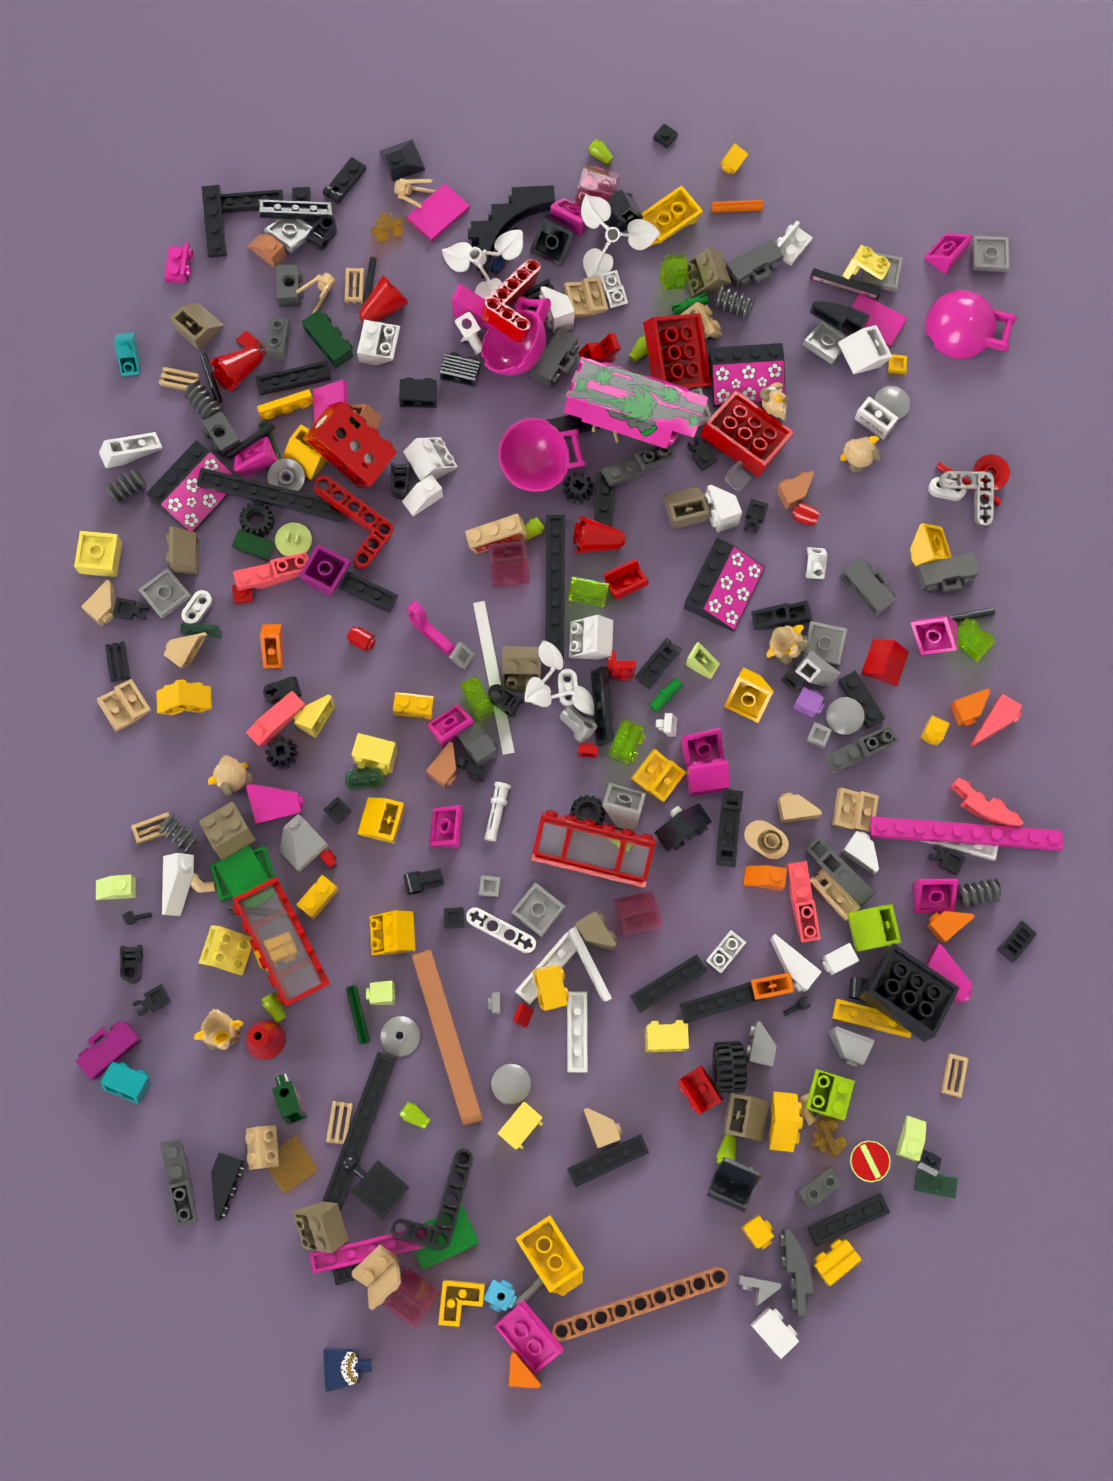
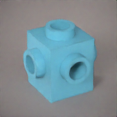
M493 1279L484 1296V1300L490 1303V1308L500 1312L501 1309L506 1311L507 1307L512 1308L517 1297L514 1296L513 1284L503 1279L501 1282ZM502 1292L505 1294V1298L499 1299L497 1294Z

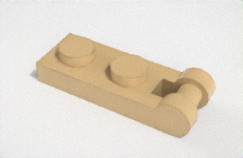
M823 868L818 871L815 877L810 878L811 886L817 890L845 921L848 920L847 913L855 912L861 908ZM823 880L828 883L825 887L820 884Z

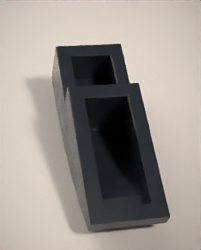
M814 301L810 310L812 315L835 329L841 331L843 326H845L854 333L863 329L870 317L868 314L850 306L825 301Z
M807 600L751 611L754 630L774 629L775 627L778 628V626H795L813 621L810 604Z

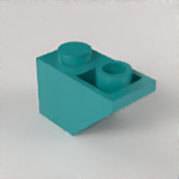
M135 332L116 334L114 343L121 376L139 375V350Z

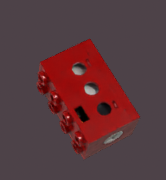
M346 402L328 405L303 438L304 441L357 488L372 486L397 453L393 448V444L381 438L379 431L369 427L366 424V420L362 416L356 415L352 411V407Z

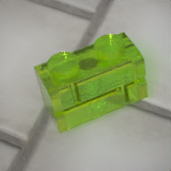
M685 254L676 255V257L674 255H666L664 263L660 264L659 282L663 283L664 290L684 288L688 270Z
M572 576L568 600L605 608L609 584Z
M966 618L957 627L958 646L976 662L996 643L993 640V636L988 632H983L979 628V624L973 619L969 620Z
M478 676L460 684L462 693L477 722L494 715V708Z
M623 719L609 751L608 758L619 761L627 766L630 765L631 761L635 762L639 752L636 750L637 745H642L646 735L643 733L644 727Z

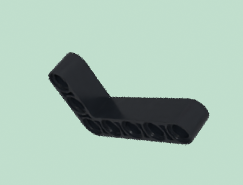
M468 1149L458 1150L452 1158L434 1227L400 1218L391 1226L390 1232L393 1238L435 1251H443L449 1246L473 1161L472 1153ZM458 1155H465L467 1157V1164L459 1163ZM455 1174L460 1175L462 1183L455 1184L452 1181V1176ZM447 1195H454L457 1200L456 1204H449L446 1200ZM442 1215H448L451 1218L450 1225H444L441 1222ZM403 1224L406 1228L405 1234H398L395 1226ZM416 1230H423L425 1232V1240H418L416 1238ZM441 1235L445 1238L444 1246L436 1244V1236Z

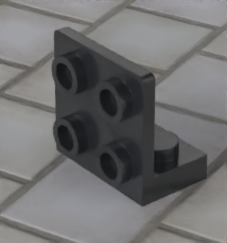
M724 1157L713 1175L706 1196L745 1212L751 1193L761 1179L762 1173L752 1167H746L734 1159Z

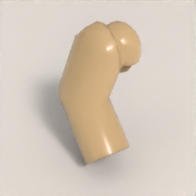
M193 873L190 887L197 893L216 891L214 881L204 883L199 879L198 874Z
M805 1094L799 1099L802 1105L800 1115L808 1125H811L817 1119L810 1110L805 1109L809 1095Z

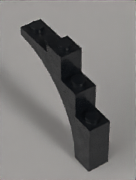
M554 185L511 187L512 194L508 195L509 203L491 204L488 220L471 221V228H468V240L472 239V246L478 247L481 251L485 249L486 251L493 252L497 238L506 233L516 223L529 216L551 211V205L555 203ZM486 255V262L482 265L487 275L489 274V263L492 255Z

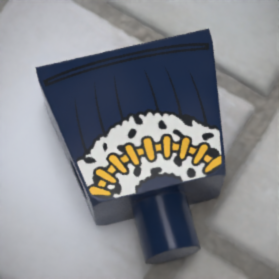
M331 1347L323 1349L325 1392L358 1384L361 1380L360 1373L372 1372V1360H360L359 1350Z

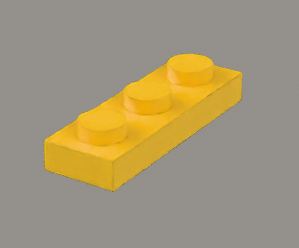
M310 389L259 405L257 408L261 420H270L277 415L289 414L295 409L309 407L310 404H313V398Z

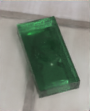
M181 623L180 631L184 636L204 632L208 634L207 637L221 638L222 631L217 625Z
M916 1170L914 1191L956 1199L958 1178L940 1174L934 1176L928 1172Z

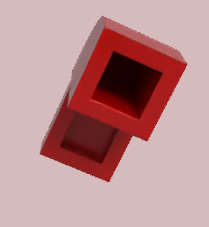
M609 333L600 343L588 342L578 353L580 359L585 357L600 363H611L616 359L615 354L621 348L616 334Z

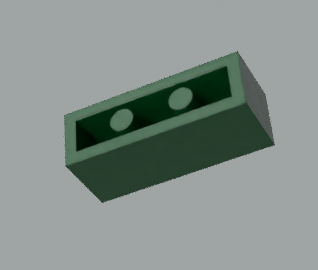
M318 309L302 320L303 329L337 369L353 357V346L349 340L343 339L342 333L337 326L333 327L329 316L326 313L323 314Z

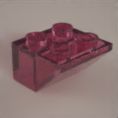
M587 164L582 170L574 203L582 205L585 195L600 197L607 201L614 191H617L621 175Z
M525 540L488 545L493 588L530 583Z
M652 891L614 900L623 938L662 929L661 915Z
M407 1267L400 1276L401 1284L399 1288L388 1295L381 1305L415 1329L441 1291Z

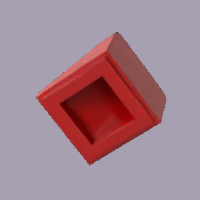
M519 1003L512 1020L513 1023L526 1028L533 1014V1009L523 1003Z

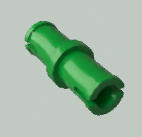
M706 293L694 298H686V301L672 305L673 314H682L696 302L703 305L709 304Z
M674 677L664 689L659 691L660 694L648 704L649 707L658 713L668 701L670 702L673 699L672 696L683 687V684Z

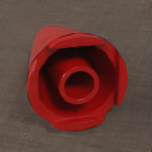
M383 275L358 312L361 315L359 319L363 324L364 320L379 322L406 306L408 302L400 291L390 284V281Z
M252 346L215 357L210 360V367L214 366L215 371H213V375L224 389L229 388L228 392H231L261 364L263 355L258 348Z
M584 516L578 517L580 522H576L573 533V543H576V548H573L574 553L618 550L621 546L625 545L626 536L623 535V531Z
M264 1019L250 1026L245 1036V1044L252 1056L261 1060H269L281 1053L285 1046L286 1037L278 1023Z

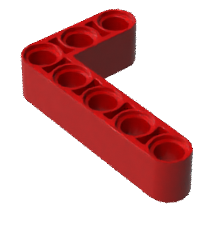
M532 259L524 262L485 300L481 313L484 321L512 340L520 343L524 342L527 338L530 322L511 309L510 306L537 280L540 264Z
M325 475L319 476L315 481V493L370 533L353 559L354 566L359 570H364L371 564L391 537L393 526L388 520ZM326 483L328 488L321 489L318 484ZM341 494L343 500H335L334 495ZM355 505L358 507L359 510L357 512H352L349 509V506ZM370 516L374 522L367 523L364 517ZM385 527L389 533L382 534L379 529ZM375 542L378 548L372 549L368 543ZM364 556L367 562L364 564L359 563L357 558Z

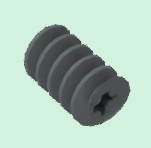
M722 285L716 298V307L719 309L723 305V311H727L730 307V314L736 311V316L739 317L743 313V319H746L752 311L755 300L750 302L751 296L744 300V293L737 297L736 290L733 294H730L731 288H728L725 292L724 285Z
M200 381L191 383L185 389V399L193 406L194 410H197V413L203 420L219 411L223 412V407L219 406L218 401H214V396L210 395V391L206 390L205 385H200Z
M137 467L136 473L133 470H129L130 476L123 473L124 480L116 477L117 484L111 480L110 488L106 484L103 485L113 501L115 500L120 504V497L127 500L126 493L134 496L133 490L139 493V486H142L144 489L147 488L146 482Z
M172 812L159 825L161 826L159 833L161 834L166 831L167 833L164 838L172 837L170 844L178 843L176 849L184 848L182 853L187 854L199 842L196 841L198 835L190 836L192 829L184 830L187 825L186 823L178 825L181 819L176 818L173 820L175 813Z
M990 878L987 881L981 880L979 883L976 881L972 882V884L965 883L964 886L959 884L957 887L958 900L961 904L964 903L966 908L970 907V902H972L974 907H977L978 900L981 905H985V899H987L989 904H992L993 898H995L997 903L1000 902L1001 887L997 878H994V880Z

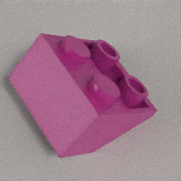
M719 758L711 760V763L703 764L702 761L692 763V766H689L686 773L689 796L723 792L724 789H729L728 760L722 761Z

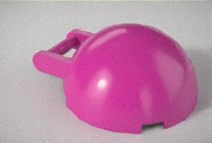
M955 290L939 297L929 308L925 317V331L927 337L930 336L933 341V347L942 354L957 359L973 358L987 347L1008 351V341L1012 325L1016 322L1017 317L1013 314L993 309L986 298L976 292ZM997 320L1005 322L1001 340L994 339Z
M526 297L518 298L514 311L530 322V329L524 342L520 343L512 340L492 325L488 328L481 348V356L485 358L486 363L484 365L497 374L515 376L529 371L539 362L546 347L544 322L551 307L549 298H542L541 300L527 299ZM527 307H538L536 312L526 309Z
M527 418L516 422L507 429L500 441L498 459L502 473L510 483L523 491L542 492L555 487L563 480L568 470L587 466L586 461L583 460L578 439L579 430L559 432L549 421L539 418ZM571 437L576 458L574 463H569V449L564 438Z

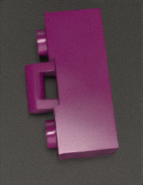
M124 1020L116 1022L111 1026L110 1032L102 1027L87 1040L92 1048L84 1049L78 1055L79 1058L75 1062L90 1080L95 1081L107 1071L111 1062H118L142 1041L128 1022ZM105 1036L106 1039L97 1045L96 1043Z

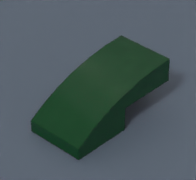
M238 530L231 547L247 555L250 553L267 562L275 543L249 532Z

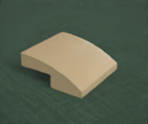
M600 277L584 278L582 282H569L563 285L564 293L569 297L575 311L574 318L608 311Z
M132 679L115 686L113 691L97 698V703L115 732L131 725L151 711Z
M838 788L832 826L870 833L869 819L871 816L876 817L879 796L863 791L856 792L845 788Z

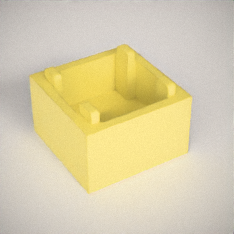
M80 531L74 567L79 574L117 577L123 544L118 534Z
M358 733L351 755L358 768L364 769L369 767L380 770L381 774L387 775L388 772H393L398 749L395 742Z
M676 1020L673 1024L659 1025L658 1021H651L645 1027L646 1052H672L689 1049L688 1024H683V1020Z
M523 1102L497 1134L514 1149L517 1150L519 1147L523 1149L524 1146L521 1144L537 1125H543L541 1122L543 1117L527 1103Z

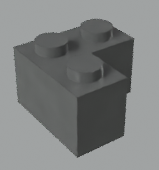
M475 723L457 734L458 741L476 766L483 768L498 758V744L493 737H488L483 726L479 727Z

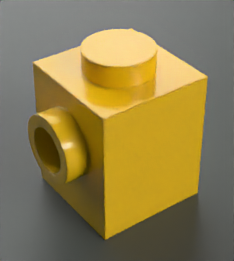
M734 143L719 163L722 166V170L728 174H734L748 156V153Z
M932 715L926 722L920 738L929 744L938 745L943 740L950 723Z
M756 1215L741 1227L755 1248L761 1247L764 1249L772 1243L770 1239L774 1237L772 1234L774 1229L767 1220L763 1221L759 1215Z

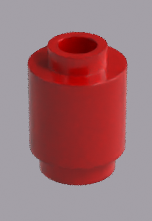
M800 503L799 506H794L791 515L795 516V521L815 526L820 511H817V508Z
M353 626L346 637L350 644L365 652L368 649L372 650L376 643V640H374L375 635L360 627Z

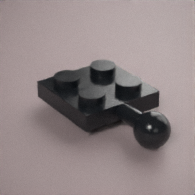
M346 1155L341 1161V1166L345 1171H353L362 1179L351 1193L382 1220L409 1188L405 1182L379 1160L368 1172L358 1165L357 1159L353 1155Z

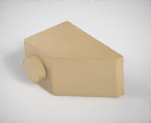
M108 579L81 606L101 626L112 620L115 608L114 586Z
M204 632L171 639L166 644V651L163 655L180 668L190 666L208 634Z
M785 793L777 800L781 823L816 819L822 815L820 809L799 794Z
M589 1108L583 1109L597 1149L621 1140L620 1135L623 1133L619 1123L615 1124L613 1119Z

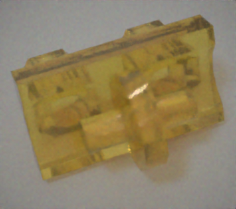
M383 210L380 211V217L376 218L375 222L376 224H381L371 227L372 236L375 235L379 243L388 240L385 232L388 230H392L394 238L402 236V217L387 221L393 218L392 213L385 215Z
M830 1119L816 1122L822 1139L818 1132L814 1133L813 1136L816 1142L811 1144L812 1147L819 1146L823 1153L827 1151L825 1143L832 1157L840 1155V1151L845 1149L848 1144L843 1136L835 1140L833 1139L831 1132L839 1129L836 1120Z

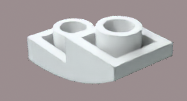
M614 270L600 274L599 277L601 278L603 290L610 308L628 304L618 271Z
M730 930L706 961L722 973L746 944V941Z

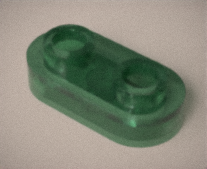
M377 767L354 769L348 771L345 775V784L352 790L376 788L384 782L383 771Z

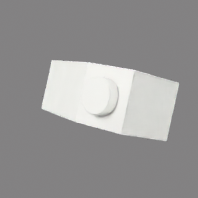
M156 432L104 440L99 454L105 467L111 468L125 465L162 449V445Z
M175 853L163 856L162 915L181 916L193 878L194 855Z
M774 934L770 941L785 973L790 972L793 988L799 992L801 990L803 992L807 991L822 971Z

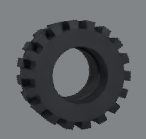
M741 1041L715 1042L713 1073L715 1085L719 1093L744 1092L746 1089L747 1063Z

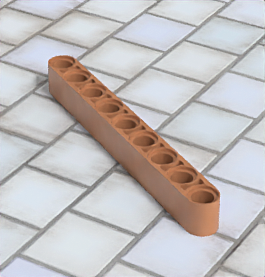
M429 949L413 954V962L463 1126L482 1121L483 1118L432 951Z
M712 1267L558 1320L552 1327V1334L557 1341H566L720 1288L728 1282V1273L721 1267ZM716 1271H721L723 1279L717 1283L713 1280V1274ZM699 1277L702 1278L704 1286L701 1289H695L693 1285L694 1280ZM678 1284L683 1285L685 1289L681 1296L674 1294V1287ZM663 1291L665 1294L664 1301L656 1302L654 1300L655 1293ZM636 1299H645L646 1304L643 1309L635 1308L634 1303ZM624 1305L626 1313L623 1316H617L615 1314L616 1306ZM600 1311L605 1312L607 1316L603 1323H598L595 1320V1315ZM579 1318L587 1321V1326L582 1330L577 1329L575 1326ZM564 1325L567 1328L566 1335L558 1336L555 1332L557 1326Z

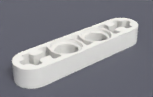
M471 908L467 912L466 918L471 926L523 953L529 954L535 950L536 941L531 935L479 908ZM476 912H478L479 918L483 920L484 916L488 917L484 921L483 927L480 926L482 922L479 920H475L474 922H472V917L470 916L471 913L475 914ZM496 921L498 929L496 931H489L487 929L488 922ZM507 930H513L516 934L515 938L511 941L506 940L504 937V933ZM519 934L523 935L521 940L525 942L528 939L531 940L532 948L524 949V944L518 942V945L514 944L518 940Z

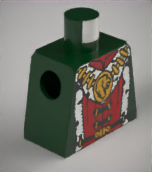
M286 1074L276 1076L277 1087H274L272 1090L281 1118L288 1125L307 1118L296 1085L288 1080Z

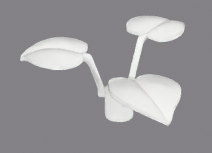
M585 195L581 205L582 219L592 229L597 228L601 224L606 229L605 239L607 240L602 252L597 248H593L585 254L583 266L587 278H599L600 274L610 272L613 267V257L605 252L610 243L616 242L620 236H629L628 243L632 248L644 250L659 236L658 229L653 224L642 219H635L628 224L627 230L629 233H622L616 227L609 228L604 223L611 215L609 203L600 197Z
M511 230L500 235L494 244L498 252H490L485 249L481 251L478 247L472 248L470 244L460 242L442 249V253L446 263L456 272L467 271L470 267V262H473L480 268L486 281L478 284L475 293L486 300L502 284L498 278L490 280L482 265L486 262V255L500 256L502 254L505 260L517 258L523 249L522 230Z
M542 641L538 650L539 657L546 666L551 668L543 680L537 677L529 680L525 692V702L548 707L551 704V699L572 695L571 699L574 706L581 712L593 716L594 703L592 696L582 686H576L574 691L550 695L551 690L544 683L555 669L561 670L563 668V658L553 644Z

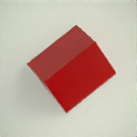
M873 639L861 674L897 687L909 651L896 640Z

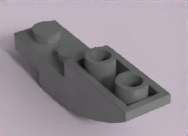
M655 445L636 452L635 456L605 467L601 472L610 487L619 483L626 484L666 464L675 458V454L670 445L667 449Z
M889 725L858 739L856 742L826 754L822 758L830 773L834 774L897 744L899 740Z
M820 835L805 848L816 859L817 863L861 906L876 893Z
M182 1138L161 1142L160 1147L169 1183L168 1191L176 1226L197 1222L193 1184Z
M782 1229V1234H779L780 1246H783L784 1255L780 1256L781 1268H784L785 1272H793V1276H790V1287L794 1289V1298H791L792 1311H795V1314L798 1316H807L805 1294L814 1293L810 1269L803 1250L789 1229Z

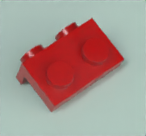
M637 559L627 562L603 575L606 587L615 600L649 585L648 579L641 571Z
M611 651V657H608L607 662L608 673H611V679L629 681L631 678H634L636 660L616 661V651Z
M702 1065L678 1080L680 1091L688 1097L690 1107L698 1115L724 1100Z

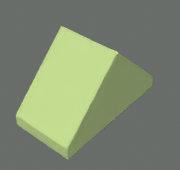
M697 642L685 666L708 679H712L720 663Z

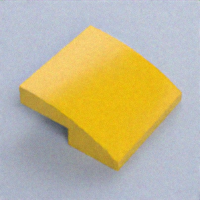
M652 749L631 777V780L656 799L665 802L686 772L672 760L669 761L656 749Z

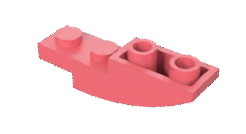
M307 552L273 559L268 564L233 571L237 590L241 591L254 587L258 590L298 577L309 559Z
M957 778L950 786L951 789L964 799L960 806L974 816L997 826L1020 827L1024 823L1020 815L1006 808V804L1002 800L993 797L987 801L986 797L972 789L971 784L965 779Z
M807 861L786 864L789 878V893L800 941L803 943L821 940Z

